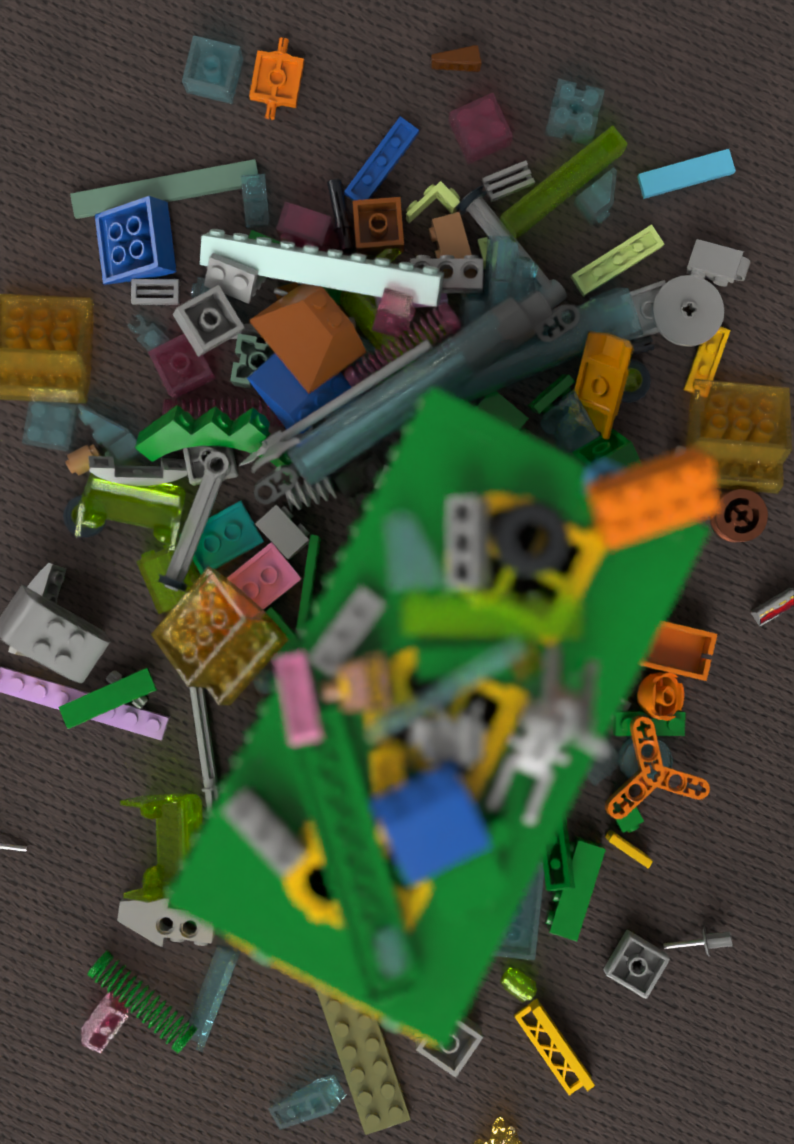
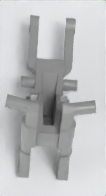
M549 645L548 653H545L543 662L546 663L543 679V701L538 703L528 700L525 704L520 718V725L526 727L525 735L522 736L512 732L509 743L519 748L507 753L493 790L490 791V800L486 804V807L495 811L498 809L515 767L539 776L526 805V815L522 819V821L533 824L536 820L539 806L553 776L549 764L551 759L564 764L568 759L569 753L557 749L559 743L568 744L573 727H575L574 742L584 744L601 756L605 754L608 748V744L590 734V728L593 726L595 676L599 663L588 659L586 668L583 667L581 671V693L578 694L570 691L558 683L561 648Z

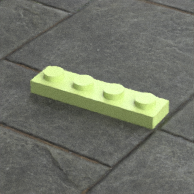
M650 225L574 273L571 278L584 297L662 248L664 243L653 225Z

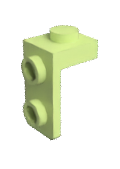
M441 181L436 186L432 184L426 189L423 194L424 197L419 202L415 200L406 209V220L410 223L436 198L453 214L457 211L456 207L460 203V197L454 189H448Z

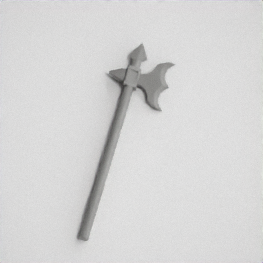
M426 340L287 430L273 432L262 441L263 445L258 451L251 453L239 466L252 462L258 456L263 455L252 467L254 473L266 462L278 458L288 448L302 443L299 438H294V436L432 349L429 341Z

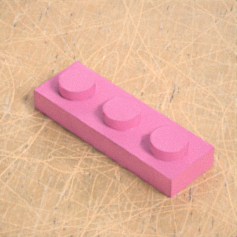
M305 652L276 658L291 744L321 738Z

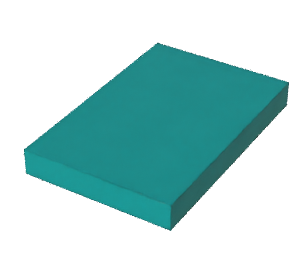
M241 500L208 518L193 557V561L201 576H205L264 542Z

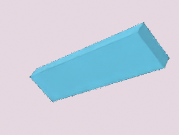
M726 149L640 173L637 178L643 199L731 175L736 170L730 150Z

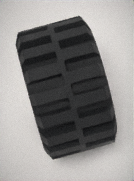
M538 500L523 501L509 508L501 516L495 525V532H493V546L498 554V559L506 565V568L516 572V574L534 576L553 570L564 560V555L570 547L568 539L571 536L566 527L568 523L560 516L562 513L558 509L554 510L551 508L552 505L540 503ZM526 521L539 523L547 532V547L539 555H524L517 549L514 543L515 530Z

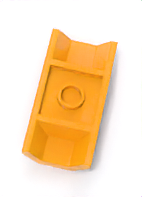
M588 332L567 423L586 425L600 431L602 438L609 439L614 418L618 415L629 373L628 365L633 350L630 341L609 333Z

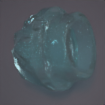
M267 669L259 671L254 677L255 688L261 693L272 692L274 689L271 686L276 678V674Z

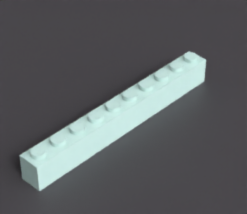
M210 229V232L203 234L201 238L200 265L208 266L209 257L212 253L257 270L260 276L434 307L440 302L444 273L438 272L436 267L424 266L423 269L415 268L414 264L409 262H400L397 265L390 263V260L386 258H375L374 261L366 259V256L363 254L346 256L342 255V251L329 249L328 252L318 251V247L305 245L304 248L295 247V243L281 241L280 244L272 243V239L266 237H257V240L249 239L248 235L243 233H234L233 236L226 235L225 231L220 229Z

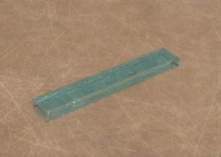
M519 635L369 723L366 736L371 743L378 741L524 655L526 651L523 641Z

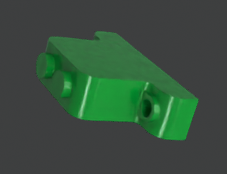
M502 813L480 822L491 844L490 847L411 885L414 886L427 881L430 884L441 913L446 918L466 919L478 908L483 906L490 908L499 904L501 898L506 895L508 884L495 855V851L508 845L511 839V829ZM394 859L400 878L408 884L397 859Z

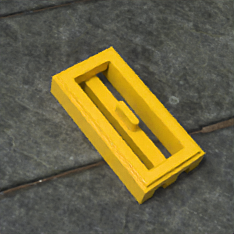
M609 830L605 838L610 843L646 868H649L653 863L647 854L612 830Z

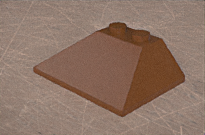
M302 283L249 320L308 394L366 354V349L353 323L321 286Z

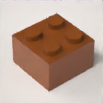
M401 198L353 200L357 254L404 253Z

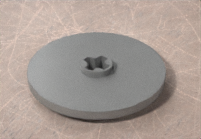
M692 275L679 276L668 281L657 293L652 309L653 320L658 331L668 341L680 346H697L711 339L721 327L724 318L723 300L718 290L707 280ZM687 306H689L690 310L694 311L690 316H687V312L683 311Z

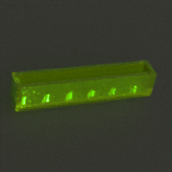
M612 125L505 211L500 217L501 222L515 239H518L620 157L628 143Z
M409 592V598H403L402 634L581 638L582 603L574 602V596H556V602H545V596L527 595V601H515V595H497V600H486V594H468V600L456 599V593H438V599H426L427 593Z

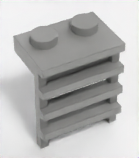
M212 253L209 257L204 286L212 289L219 285L224 294L249 304L251 297L255 296L256 290L260 289L261 283L265 282L266 276H260L255 269Z

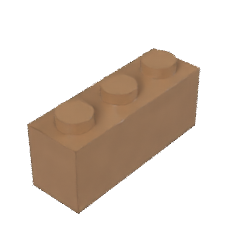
M460 212L432 219L431 228H428L431 242L436 241L438 248L435 251L436 259H440L442 255H452L454 259H464V256L472 255ZM444 269V279L450 278L454 272L451 269ZM468 269L464 276L468 279H473L477 276V272L475 269Z

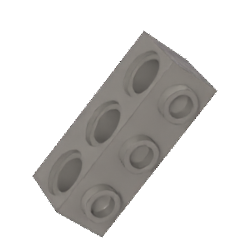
M418 255L416 259H410V263H413L415 268L423 269L424 266H432L438 268V272H442L444 269H451L454 272L450 278H443L441 293H483L484 264L483 259H479L476 255H466L464 259H454L452 255H442L440 259H430L428 255ZM468 269H475L478 272L477 276L473 279L466 278L464 274Z
M251 786L246 788L223 810L227 817L283 877L304 859L310 851Z

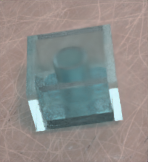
M193 35L182 79L186 92L232 104L243 63L240 46Z

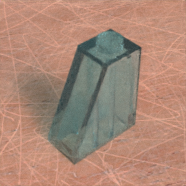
M408 512L391 513V519H384L389 590L448 587V579L415 518L408 517Z

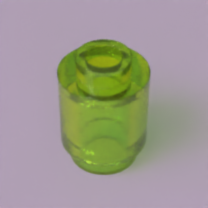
M509 967L501 977L500 983L504 985L503 988L521 1002L530 1001L537 992L535 988L536 982L518 968Z

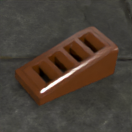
M478 45L432 54L431 69L480 72L481 58Z

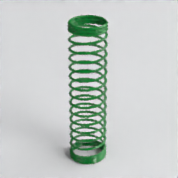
M109 950L104 952L90 968L87 975L91 979L97 975L95 983L100 982L105 977L101 988H104L111 982L107 993H110L117 987L113 998H116L123 992L118 1002L122 1003L128 998L124 1008H128L136 1000L130 1013H134L143 1004L136 1018H140L149 1009L142 1023L147 1022L155 1014L148 1025V1029L161 1019L154 1030V1034L167 1024L160 1035V1039L165 1037L175 1026L167 1038L166 1044L170 1043L182 1030L172 1045V1049L179 1053L198 1030V1027L196 1028L192 1024L180 1039L190 1024V1020L187 1021L174 1034L184 1019V1015H182L168 1029L178 1014V1010L162 1024L172 1009V1005L155 1020L166 1004V1000L147 1018L160 999V995L141 1013L155 993V990L151 991L135 1008L149 988V985L129 1003L143 983V980L123 998L137 978V975L117 993L130 975L131 970L111 988L126 965H123L105 983L120 960L98 979L114 957Z

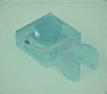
M137 315L136 317L141 321L140 326L135 328L129 323L128 328L135 334H141L136 340L156 357L171 340L154 323L147 327L146 320L141 315Z

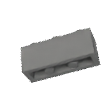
M479 497L448 498V588H489L488 499Z

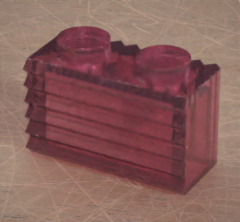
M113 992L107 993L81 1028V1044L99 1054L103 1053V1049H106V1046L109 1045L108 1042H111V1038H114V1034H117V1031L120 1030L122 1023H125V1019H128V1009L124 1008L127 999L119 1003L118 1001L121 996L118 995L116 998H113Z

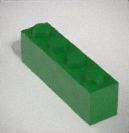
M566 814L543 858L547 891L575 889Z
M575 836L574 841H570L575 889L553 891L552 901H554L552 910L547 911L545 924H547L549 933L577 941L606 849L602 844Z

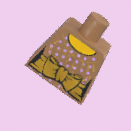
M378 654L337 668L338 681L322 684L325 701L341 698L343 710L389 711L394 709L385 654Z

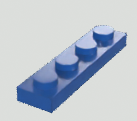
M400 116L346 188L344 195L351 200L371 199L418 136L419 129Z

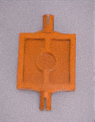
M283 37L279 38L277 51H257L250 89V100L267 104L265 118L269 120L270 118L275 120L277 106L297 108L305 64L304 58L293 57L287 53L289 40L284 38L283 41Z

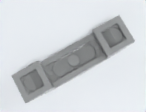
M88 456L89 470L92 474L104 480L123 485H159L188 475L185 459L161 458V467L114 465L113 457Z

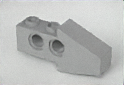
M165 893L125 896L120 901L117 921L158 946L162 947L167 938H170V941L173 942L194 941V944L200 946L208 945V943L212 944L215 938V930L165 905L169 898V895ZM162 918H170L173 926L168 927L164 925ZM191 920L195 922L197 929H189L186 926V921Z

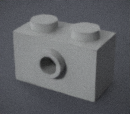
M275 505L256 523V526L290 560L309 543L307 536L310 533L301 523L296 526L291 520L293 514L285 506L280 508L278 505Z

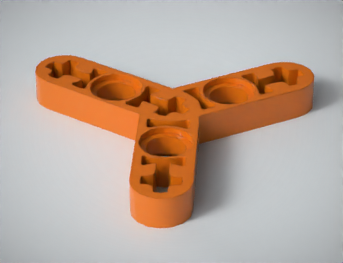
M642 715L636 716L631 720L630 731L639 770L607 799L605 803L607 813L615 819L626 817L656 787L693 799H704L710 790L706 780L699 776L663 766L653 721ZM640 721L647 724V727L644 728V734L647 737H651V739L639 741V738H643L642 731L637 730V727L640 726ZM645 744H651L653 747V753L649 757H644L641 753V749ZM644 762H651L652 769L657 771L653 780L647 776L651 770L650 766L644 764ZM675 774L679 775L681 779L680 784L677 787H671L669 785L670 777ZM687 782L693 785H698L699 783L702 786V790H697L695 794V790L686 787ZM633 784H638L641 788L640 794L636 797L629 795V788ZM622 794H624V796L631 801L629 804L626 801H624L620 805V808L622 809L620 812L616 810L613 811V804L615 802L620 804L623 800H625L621 797Z

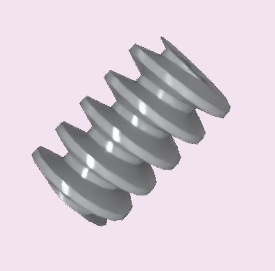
M325 471L321 472V479L316 474H313L312 482L306 476L303 477V485L297 480L296 485L285 493L291 512H293V505L298 510H301L302 502L307 507H311V499L316 504H320V496L325 501H329V493L335 499L337 498L331 477Z

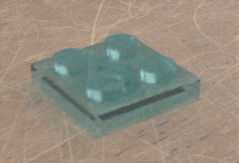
M30 397L22 444L71 452L79 406Z

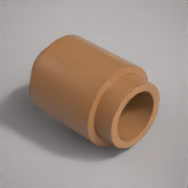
M87 444L67 455L69 460L65 461L72 474L76 472L80 476L89 471L88 456H101L95 444L90 446Z

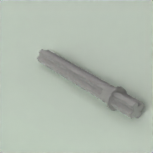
M195 684L190 686V694L204 784L202 792H205L208 810L212 801H215L216 797L219 796L218 789L220 786H218L203 684Z

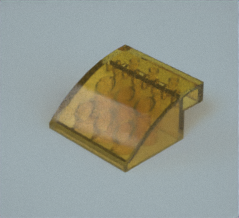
M0 294V400L87 404L93 347L92 298Z
M694 379L689 405L685 447L688 449L697 446L712 458L715 483L712 484L716 488L779 493L784 485L783 463L792 451L790 388Z
M211 567L206 568L151 634L187 687L207 688L218 705H231L289 640L279 626L257 603Z

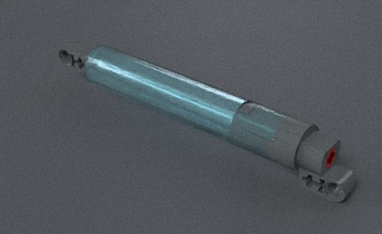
M539 291L531 292L518 302L509 296L462 328L455 336H450L300 438L302 443L295 444L287 449V453L293 463L277 467L255 483L254 496L256 500L262 504L271 503L296 485L297 478L301 475L309 485L315 486L405 425L410 417L414 419L416 404L423 392L428 394L430 388L433 387L449 395L476 377V374L489 368L533 337L542 342L554 341L578 324L580 320L579 310L572 305H561L551 310ZM564 310H568L571 314L570 321L566 324L561 319ZM553 324H556V326H558H553L550 329H548V335H542L541 333L544 331L543 326H552ZM282 472H285V474L291 473L289 476L290 481L282 480L278 483L280 489L276 490V486L271 479L274 478L276 483L281 479ZM263 485H267L272 489V493L267 497H263L258 493V489Z

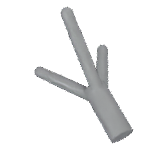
M479 701L475 703L468 726L465 714L460 715L461 733L440 706L434 704L433 709L459 740L462 765H473L474 758L470 738L481 703Z

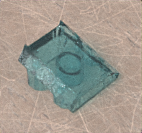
M575 390L553 403L554 405L547 412L543 413L544 418L540 423L542 429L546 433L555 435L556 445L560 450L565 451L566 455L599 436Z

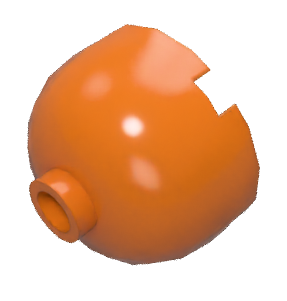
M656 672L649 674L641 681L637 693L638 703L643 712L649 717L668 721L676 717L673 715L677 710L682 709L684 687L682 683H678L675 678L678 677L676 674Z

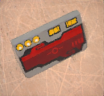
M794 588L786 589L751 610V614L759 626L764 625L794 607Z

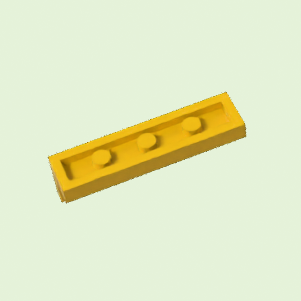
M535 999L514 1014V1017L568 1095H571L582 1086L587 1091L595 1086L591 1075L538 999ZM532 1011L537 1018L536 1026L526 1024L522 1017ZM539 1031L546 1032L551 1038L550 1046L540 1044L537 1041ZM552 1051L562 1054L565 1058L563 1065L554 1064L551 1061ZM566 1071L574 1072L579 1080L569 1086L565 1081Z

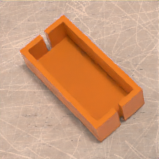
M697 446L587 483L590 506L594 510L592 516L596 535L609 549L720 511L717 489L712 484L715 483L712 458Z
M664 621L641 666L707 681L711 660L701 658L702 653L713 655L717 634Z

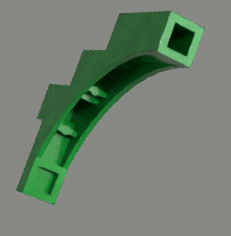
M177 405L139 432L135 449L152 462L170 452L194 446H222L253 453L258 451L263 445L262 441L272 433L269 432L270 422L266 416L260 414L254 407L232 421L226 413H223L216 406L195 420L190 413ZM288 448L278 458L272 459L270 462L276 467L291 465L296 461V455Z

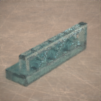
M219 944L189 1019L190 1024L184 1032L185 1034L192 1024L196 1028L198 1027V1030L190 1039L198 1042L195 1050L201 1052L208 1040L240 952Z

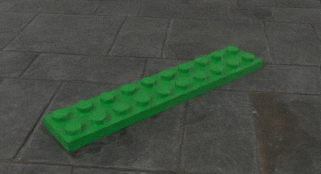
M339 705L317 711L321 738L292 745L289 739L287 722L283 721L282 725L365 1005L369 1009L424 992V987L381 843L379 842L378 833Z

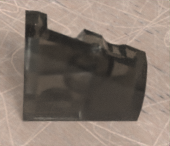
M369 450L331 477L359 517L365 513L362 508L370 494L375 495L377 492L374 486L384 469L376 454Z

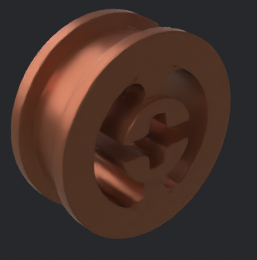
M746 489L729 491L719 496L720 511L710 514V523L714 532L720 538L729 542H746L755 539L763 532L768 520L767 507L762 498ZM738 499L743 502V505L730 507L731 510L726 511L724 518L725 508L732 500ZM736 512H741V513H742V514L740 515V518H741L742 520H737V519H736V518L738 517V514H737ZM753 518L751 526L745 532H735V527L748 525L746 522L751 521Z

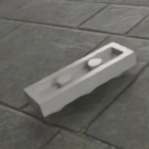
M361 587L309 659L333 676L336 673V669L341 666L385 604Z

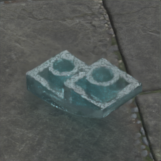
M265 174L242 175L246 228L269 227Z

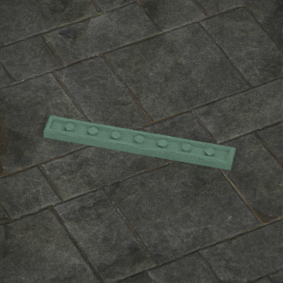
M253 159L71 193L70 196L74 217L80 219L95 216V214L147 196L171 202L260 185L257 163Z

